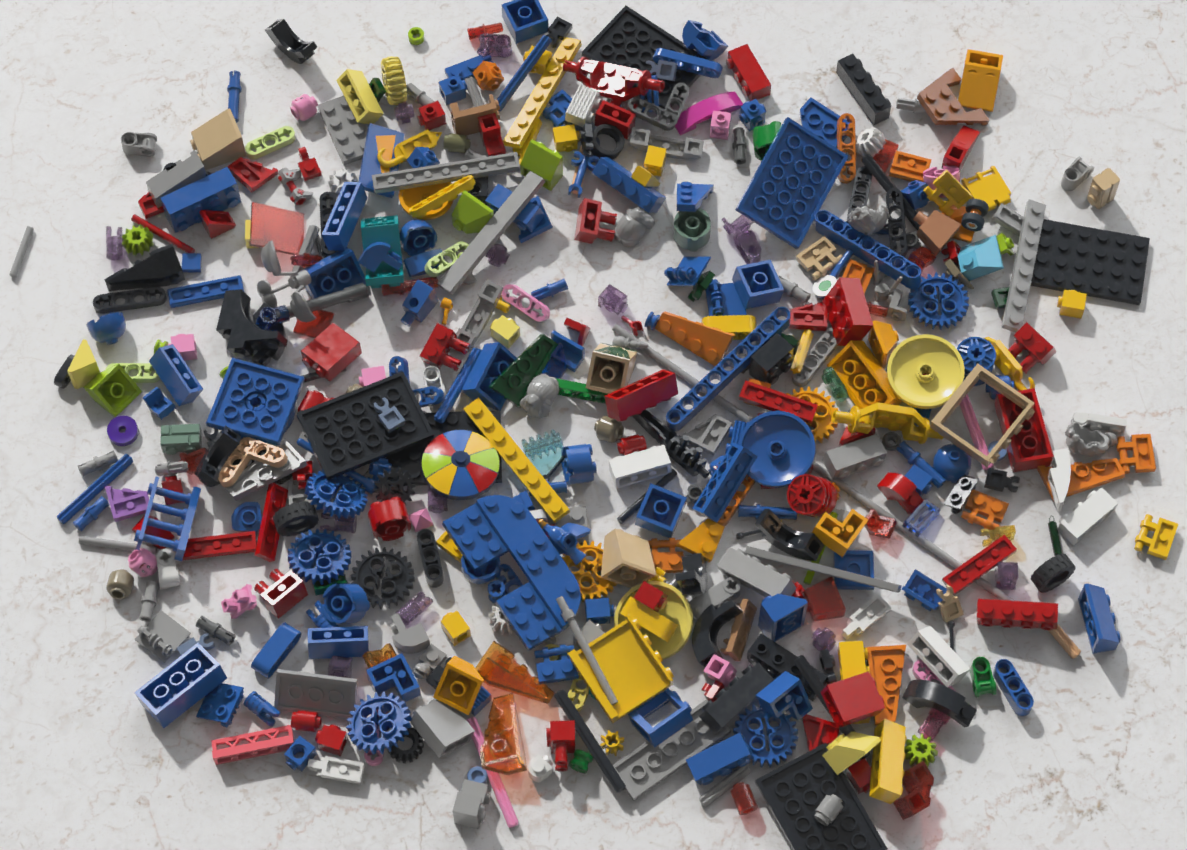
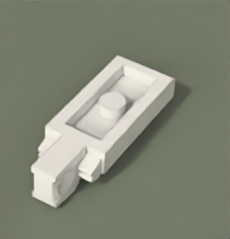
M876 594L849 617V620L846 622L848 626L842 630L843 633L841 635L848 640L854 634L857 636L861 633L863 634L891 610V607L879 594Z
M325 756V758L320 757V761L309 759L307 768L309 771L317 772L316 775L321 778L361 785L365 763Z

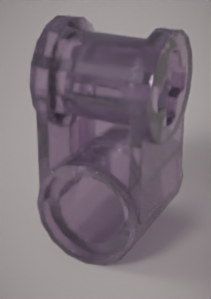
M488 33L479 35L480 47L477 49L478 55L506 58L512 54L511 38L508 35Z
M753 230L734 235V243L746 265L760 262L762 249Z

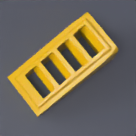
M637 166L631 176L632 179L644 187H657L660 185V182L653 174L641 166Z

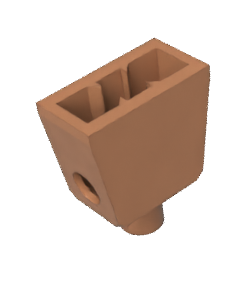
M934 210L929 217L919 211L913 219L920 225L916 234L917 237L935 256L941 252L961 226L959 222L937 210Z

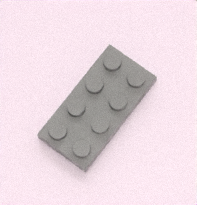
M344 95L318 104L319 113L343 165L361 160L363 158L368 129L366 124L356 121Z
M278 669L276 672L274 707L277 710L292 712L301 710L318 712V715L352 718L349 712L355 711L354 705H356L358 679Z

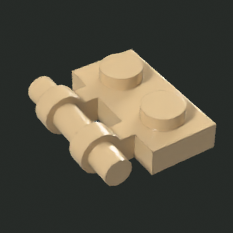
M823 236L796 255V260L807 272L813 268L816 270L811 275L813 280L816 281L834 269L843 256L840 254L835 257L833 254L837 248ZM826 259L829 263L822 266L820 263Z

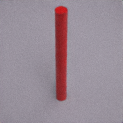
M136 214L132 216L131 221L138 225L141 224L143 228L147 227L150 232L186 253L195 252V249Z

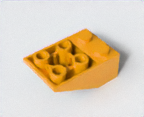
M967 49L958 97L962 107L982 108L984 111L993 112L1003 55Z

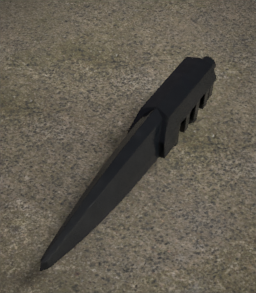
M646 409L641 414L632 415L660 446H665L667 454L692 477L698 474L703 478L709 476V472L705 469L707 460L705 458L701 459L703 449L701 447L689 449V437L687 435L677 436L674 430L669 429Z

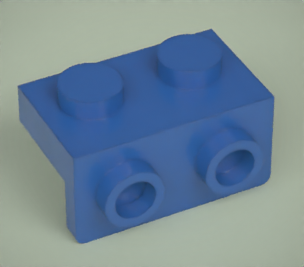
M917 569L914 570L906 585L902 587V590L905 591L904 596L913 601L915 598L921 601V606L930 612L932 609L938 610V603L942 601V598L937 595L936 590H942L943 594L947 592V588Z

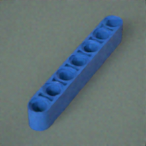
M820 210L815 214V230L819 234L845 250H852L854 252L853 255L873 267L874 261L877 260L879 271L894 280L902 277L903 279L900 284L905 287L916 289L920 286L921 269L919 266L870 236L857 231L850 224L829 211Z

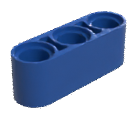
M283 622L254 658L251 668L267 679L270 678L298 643L302 633L286 622Z
M1000 659L994 667L993 677L1013 711L1018 716H1027L1034 704L1033 697L1013 664L1007 659ZM1004 668L1008 673H1001L998 669ZM1009 685L1016 686L1018 690H1011ZM1019 702H1025L1028 707L1020 706Z

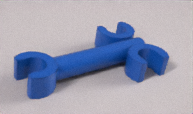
M574 151L573 157L579 160L572 159L571 165L579 166L574 184L569 186L568 195H571V192L576 190L578 191L577 198H580L582 195L581 184L586 168L593 171L596 165L591 163H598L599 158L597 156H583L581 152Z

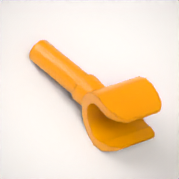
M444 297L440 307L445 309L442 324L446 325L449 311L453 308V303L450 299Z

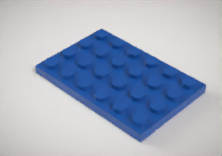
M787 117L735 210L795 249H798L815 219V214L820 210L849 156Z

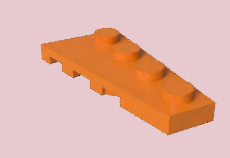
M666 311L661 314L654 328L713 366H716L723 360L735 336L733 333H727L715 327L711 328L703 325V323L693 322Z
M1118 459L1093 460L1091 463L1074 462L1071 465L1070 483L1066 497L1124 478L1125 472ZM1038 466L1037 470L1054 502L1048 481L1049 470L1053 467Z
M906 645L867 647V663L870 675L874 678L879 695L883 697L885 709L879 715L874 716V723L878 725L884 719L895 723Z

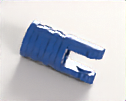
M319 600L314 603L321 613L319 616H316L310 609L306 611L318 628L339 627L338 624L329 621L325 617Z
M256 691L250 693L243 703L245 707L270 727H273L276 723L273 717L280 715V711L262 698Z

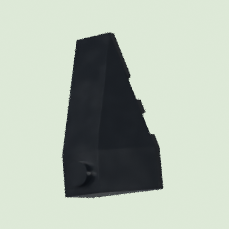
M173 244L150 252V257L141 261L138 259L134 262L135 265L129 269L123 268L104 279L108 291L176 285L185 280Z

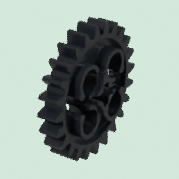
M386 547L383 548L382 552L375 548L374 554L368 550V557L361 555L362 562L356 560L357 567H352V571L355 574H351V580H353L351 584H358L365 591L369 603L371 602L372 608L379 604L380 610H382L383 605L386 604L388 609H390L391 603L398 606L397 600L405 601L403 595L410 596L408 589L414 588L411 583L415 582V577L412 576L414 575V569H410L412 564L407 562V556L401 558L400 551L394 554L393 548L389 552L386 551ZM383 557L391 562L392 570H399L400 572L398 574H391L388 566L385 571V560ZM374 565H381L379 569L372 568ZM380 579H382V599H380L378 595H375L373 586H366L368 582H374L376 585V589L378 590L380 587ZM387 587L394 588L391 592L384 591Z

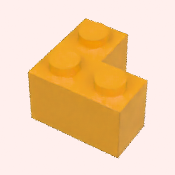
M852 509L841 523L825 512L811 533H814L825 546L843 557L864 528L868 519Z

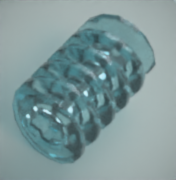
M554 429L551 430L550 435L544 432L543 438L539 434L536 435V441L532 436L529 437L528 442L525 439L521 440L523 453L527 458L530 457L532 461H535V455L542 459L543 452L548 457L550 450L557 454V448L562 450V447H564L559 432L556 433Z

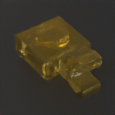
M1015 525L995 527V530L981 529L980 536H987L989 538L982 541V546H989L993 540L996 541L1004 534L1010 541L1014 540L1016 534Z

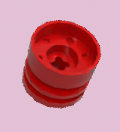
M803 474L793 479L787 491V500L790 507L796 513L821 518L825 512L830 514L835 508L837 491L829 480L810 474Z

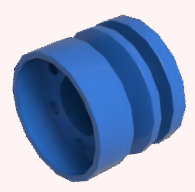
M981 337L964 339L957 347L964 363V380L977 363L992 373L996 359V351L993 345ZM979 379L973 387L980 386L985 382Z

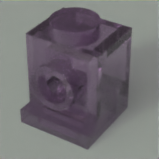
M609 284L599 295L598 306L602 308L604 305L609 312L619 315L624 313L628 307L627 295Z
M428 486V511L433 513L448 511V498L440 496Z
M998 562L995 569V587L999 590H1015L1018 580V563Z

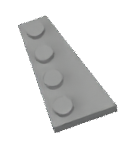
M284 439L281 441L280 446L276 445V447L283 449L288 457V461L284 466L276 468L255 461L243 470L234 485L225 487V489L237 501L307 466V462Z

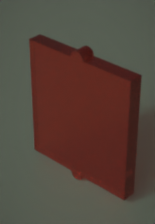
M321 309L313 311V315L317 318L310 322H302L297 319L293 333L316 338L331 325L335 314Z

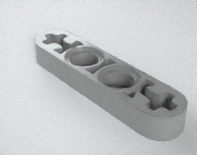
M832 327L825 331L809 351L801 373L792 374V382L795 386H806L837 348L835 338L830 341V344L828 343L830 336H833ZM819 347H825L827 349V353L820 354L817 351V349ZM813 360L817 365L811 368L807 366L806 362ZM805 370L804 379L798 380L797 377H800Z

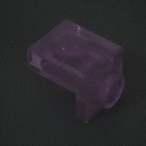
M744 215L739 216L732 223L725 217L721 219L725 224L723 228L729 235L733 233L737 237L741 233L748 231L754 223Z

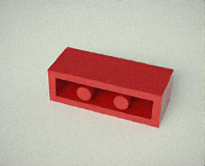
M748 44L728 51L726 64L734 72L736 82L741 84L744 96L748 97L750 101L769 96L771 94V83Z

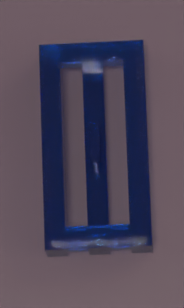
M925 499L903 522L902 526L904 528L908 527V531L911 533L915 532V536L919 537L940 514L941 509ZM927 505V510L912 524L911 521ZM932 510H934L930 517L919 528H917V526L926 518V516Z

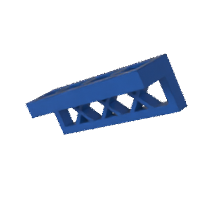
M732 443L692 509L704 514L717 523L758 456L745 447Z

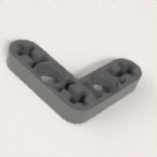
M677 83L670 94L665 109L638 97L631 98L627 103L626 109L636 113L637 118L663 130L670 131L675 127L690 90L685 83ZM681 89L683 92L680 99L676 98ZM676 103L679 106V110L671 109L670 104ZM634 104H637L636 109L633 108ZM647 111H654L656 113V117H649ZM667 119H670V124L666 123Z

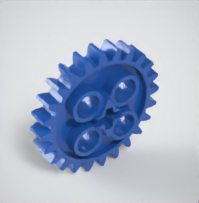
M935 272L934 277L927 274V279L921 276L920 286L916 289H910L908 295L909 312H914L913 318L919 317L918 323L924 321L925 327L931 324L933 330L935 326L942 330L943 325L949 329L950 323L956 326L957 321L961 322L963 316H966L969 307V297H966L968 291L963 290L964 284L958 286L959 280L952 281V275L947 279L945 278V273L941 277L938 276L937 272ZM936 287L939 288V303L941 304V305H940V313H941V315L938 314V299H936V297H937Z
M321 471L318 474L313 473L305 487V494L308 495L307 500H312L311 505H317L316 509H323V514L329 512L330 517L335 514L339 519L341 515L348 519L349 515L352 518L355 515L359 516L366 507L368 494H365L366 490L361 488L362 484H356V480H350L348 475L344 477L342 474L327 480Z
M316 529V533L308 530L309 535L301 533V539L295 537V543H291L287 557L289 568L292 569L293 573H298L300 579L304 577L305 582L311 579L312 584L319 581L323 585L324 580L331 583V578L338 580V574L344 576V570H349L352 558L350 545L346 544V539L341 540V534L334 536V531L328 534L327 529H324L323 533Z
M375 692L374 698L367 695V701L360 699L361 705H354L356 711L349 712L352 718L347 719L349 725L346 726L349 732L348 736L354 746L356 745L359 750L363 749L365 753L371 750L373 755L376 754L377 750L383 754L385 748L391 752L392 745L398 748L397 741L404 742L405 740L402 736L409 735L406 728L412 727L409 722L412 720L411 712L405 701H402L399 696L395 698L393 693L387 696L385 692L381 696Z
M754 704L752 705V711L746 708L745 715L739 714L740 721H735V726L738 728H733V733H741L745 737L754 756L753 765L758 761L761 767L764 766V763H767L769 768H771L772 762H775L778 766L780 759L786 762V755L792 756L793 752L791 749H796L797 745L794 742H798L799 737L795 736L798 734V729L794 728L796 721L790 722L791 714L785 716L784 712L778 718H775L763 711L761 706L757 709ZM763 718L766 722V734L769 736V752L766 751L765 735L763 734V723L761 720ZM775 721L779 724V726L772 727L769 725V723ZM757 724L759 728L754 730L749 725ZM778 740L782 745L774 746L772 742ZM760 743L762 747L756 749L752 746V744Z

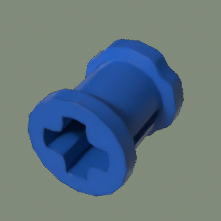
M499 580L489 583L487 588L488 598L492 603H496V600L505 596V585Z

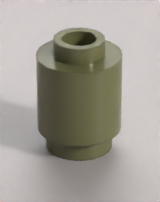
M449 134L444 137L443 149L448 150V152L466 153L471 146V140L468 139L467 135Z

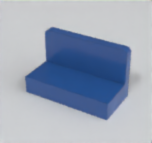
M553 330L551 332V339L558 346L550 359L575 372L585 359V348Z

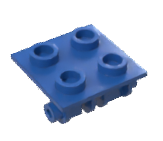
M684 256L678 267H668L664 271L665 276L669 279L667 286H694L707 267L711 257Z
M713 279L705 290L709 316L747 315L734 283L720 284L717 279Z
M221 683L205 696L196 717L221 722V726L228 728L232 724L234 717L232 714L237 713L235 709H239V704L242 698H244V687Z

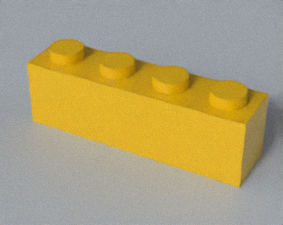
M863 641L839 642L837 650L840 679L844 680L868 671L870 673L869 666L865 665V660L868 659L867 647L864 648ZM871 717L852 724L870 723Z
M884 719L874 728V736L879 737L881 741L873 747L869 796L892 804L903 793V762L906 756L904 745L907 737L905 735V726Z

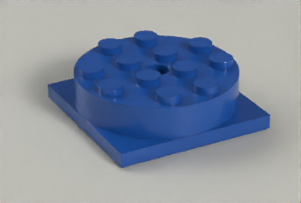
M232 358L206 421V426L222 430L226 425L239 434L241 439L250 437L264 443L280 446L284 433L289 429L294 420L296 402L305 378Z

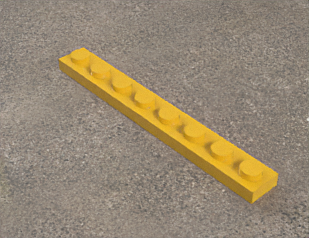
M564 37L504 138L503 143L505 146L517 149L522 148L566 73L563 71V63H565V60L573 61L582 46L581 40Z
M479 397L463 408L464 412L485 438L491 442L498 454L554 523L570 513V509Z

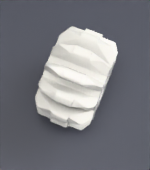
M874 127L866 128L864 132H861L856 137V151L862 157L866 154H870L872 157L876 153L879 154V151L883 149V145L886 143L884 134Z
M493 605V612L488 614L490 618L489 625L494 626L493 630L495 632L500 630V633L503 635L505 631H508L511 635L512 627L499 608Z

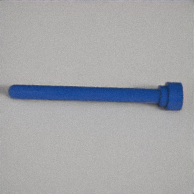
M302 438L297 440V445L315 455L309 442ZM354 470L344 473L361 483L366 492L371 495L374 493L373 489L378 487L374 485V481H378L375 478H366Z

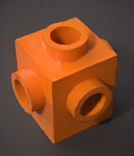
M483 61L472 72L478 86L483 90L494 91L505 80L500 68L496 63Z

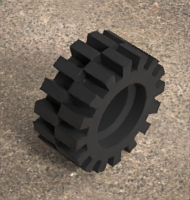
M414 727L406 728L409 735L402 736L409 737L413 741L410 749L401 750L399 747L391 746L389 754L397 762L401 760L402 763L406 764V761L409 760L411 763L414 758L417 760L419 754L421 755L423 752V738Z

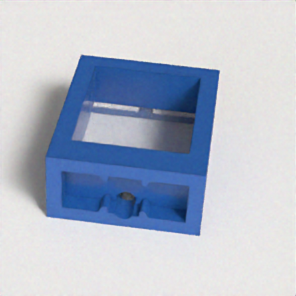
M669 688L628 714L632 726L654 748L693 721L690 705L686 701L682 702L676 691L672 692Z

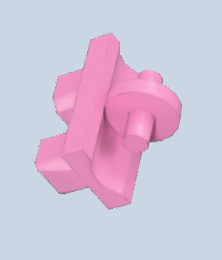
M246 584L242 589H236L230 599H224L221 602L223 612L230 613L231 619H237L246 610L250 611L256 607L257 598L255 595H252V585Z

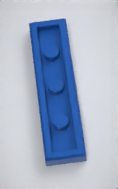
M238 275L167 289L170 307L175 308L224 298L225 291L238 289L244 291L242 277Z

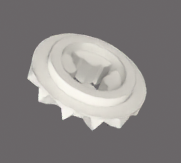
M341 168L339 171L334 170V173L329 175V188L332 192L339 195L344 184L343 182L340 185V180L346 177V182H358L356 174L351 172L350 169L344 170Z

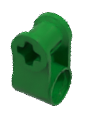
M984 657L975 658L970 667L975 697L977 698L980 695L989 693L996 695V684L989 661ZM981 665L985 671H978L975 666Z

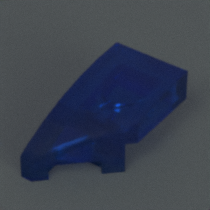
M559 343L553 351L551 359L541 373L557 379H561L567 370L562 343Z

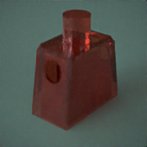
M832 576L804 590L803 597L808 602L806 613H810L813 621L844 617L846 608Z

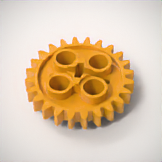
M808 386L807 391H804L800 387V392L793 389L791 396L818 405L812 424H806L815 428L811 430L815 442L818 440L820 443H823V437L829 439L830 434H834V428H837L838 423L832 422L834 410L838 411V408H834L836 402H830V395L824 397L825 391L819 394L818 388L811 391L810 386ZM818 412H822V413H824L825 415L820 416V415H818L817 413H818Z
M584 540L582 546L577 542L576 548L586 554L585 557H593L594 561H588L584 558L582 563L580 562L575 565L569 556L562 554L564 556L562 559L569 569L570 567H577L579 569L577 572H571L579 584L583 603L586 598L593 599V597H596V599H599L601 595L607 598V591L612 593L614 590L613 586H617V583L601 578L597 574V572L602 570L603 549H601L602 543L594 546L593 540L590 545H587L586 540ZM589 582L591 586L585 587L581 583Z

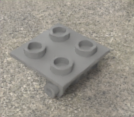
M161 610L146 627L141 626L138 629L139 635L135 638V641L165 663L177 650V647L188 638L191 632Z

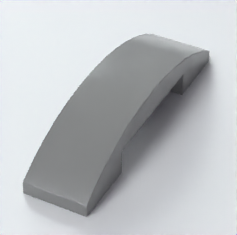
M632 127L629 145L644 152H647L649 145L667 149L666 157L697 159L702 156L704 141L687 137L685 141L651 135L650 130Z
M486 279L478 293L479 298L464 325L456 333L458 339L470 344L469 350L483 332L503 291L502 286Z

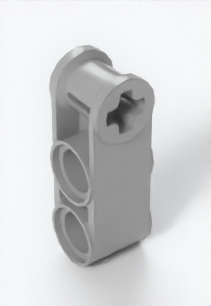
M729 577L689 601L696 621L711 604L719 608L726 601L736 600L741 593L740 581L735 577Z

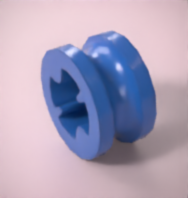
M650 312L644 326L651 327V330L654 331L660 315H654V312Z

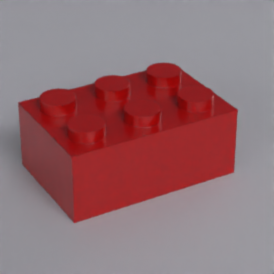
M840 277L825 296L824 305L828 311L829 321L832 325L833 336L836 339L837 346H846L850 341H862L873 327V322L860 278Z

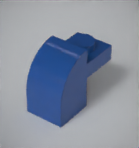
M386 242L370 244L358 259L359 264L373 273L382 261L396 270H399L402 266L401 257L393 251L389 253L391 245Z

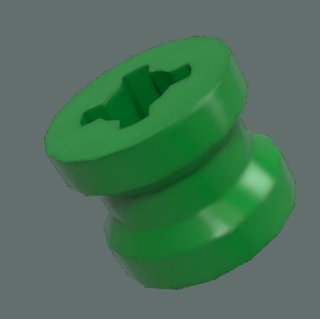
M576 749L574 751V758L570 760L569 766L579 773L586 774L588 765L592 763L593 757L583 750Z

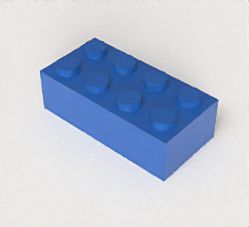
M228 167L160 198L165 216L175 233L184 231L196 223H201L202 220L199 213L201 210L224 211L241 203L237 182Z
M197 643L134 693L141 705L165 728L225 681L227 676L221 665Z

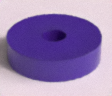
M118 416L108 424L107 434L113 444L128 446L137 439L139 429L133 418Z

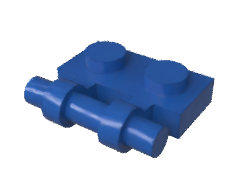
M562 89L550 98L549 104L551 106L549 108L545 107L542 112L543 116L554 123V127L566 126L565 123L568 121H565V113L572 98ZM558 112L562 116L558 118L554 113Z
M566 644L549 649L548 647H542V650L534 651L535 659L543 658L544 661L536 663L539 685L579 679L578 671L567 657V654L574 649V645L566 646ZM561 655V660L550 661L549 659L550 656Z

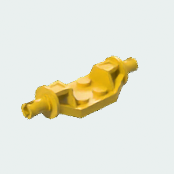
M877 402L860 410L859 407L853 406L850 413L834 410L832 414V422L848 424V431L850 433L856 431L868 434L874 426L875 428H888L891 431L900 430L904 440L918 441L919 444H924L928 437L939 440L944 438L931 428L929 419L922 417L914 408Z

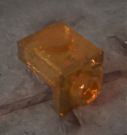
M388 643L381 650L365 652L362 657L367 667L371 668L397 656L391 643Z

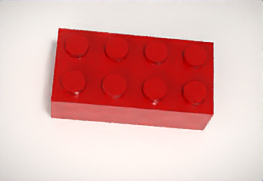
M1035 388L1020 390L1018 392L1034 402L1033 410L1035 412L1029 420H1024L1021 431L1017 435L1013 434L1010 438L1012 441L1007 447V454L1012 472L1037 469L1038 466L1044 465L1049 467L1054 457ZM997 394L994 406L1002 435H1004L1024 409L1004 395Z

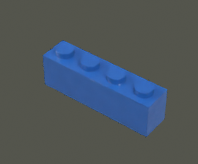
M601 157L592 171L594 175L648 213H657L666 199L664 195L654 188L644 187L632 179V173L610 157Z
M344 182L322 232L323 240L330 251H345L368 198L361 182Z

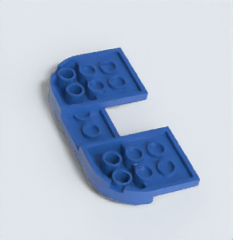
M502 495L485 496L476 500V503L442 522L443 527L473 571L509 552L529 580L528 583L496 600L495 603L527 651L532 650L569 627L568 622H565L561 615L562 611L556 599L563 596L569 609H572L576 616L581 600L579 584L531 512L522 503Z

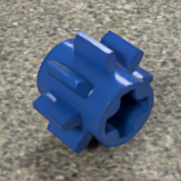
M380 458L370 463L369 474L373 475L375 480H380L377 475L383 476V469L389 472L392 464L388 463V459Z

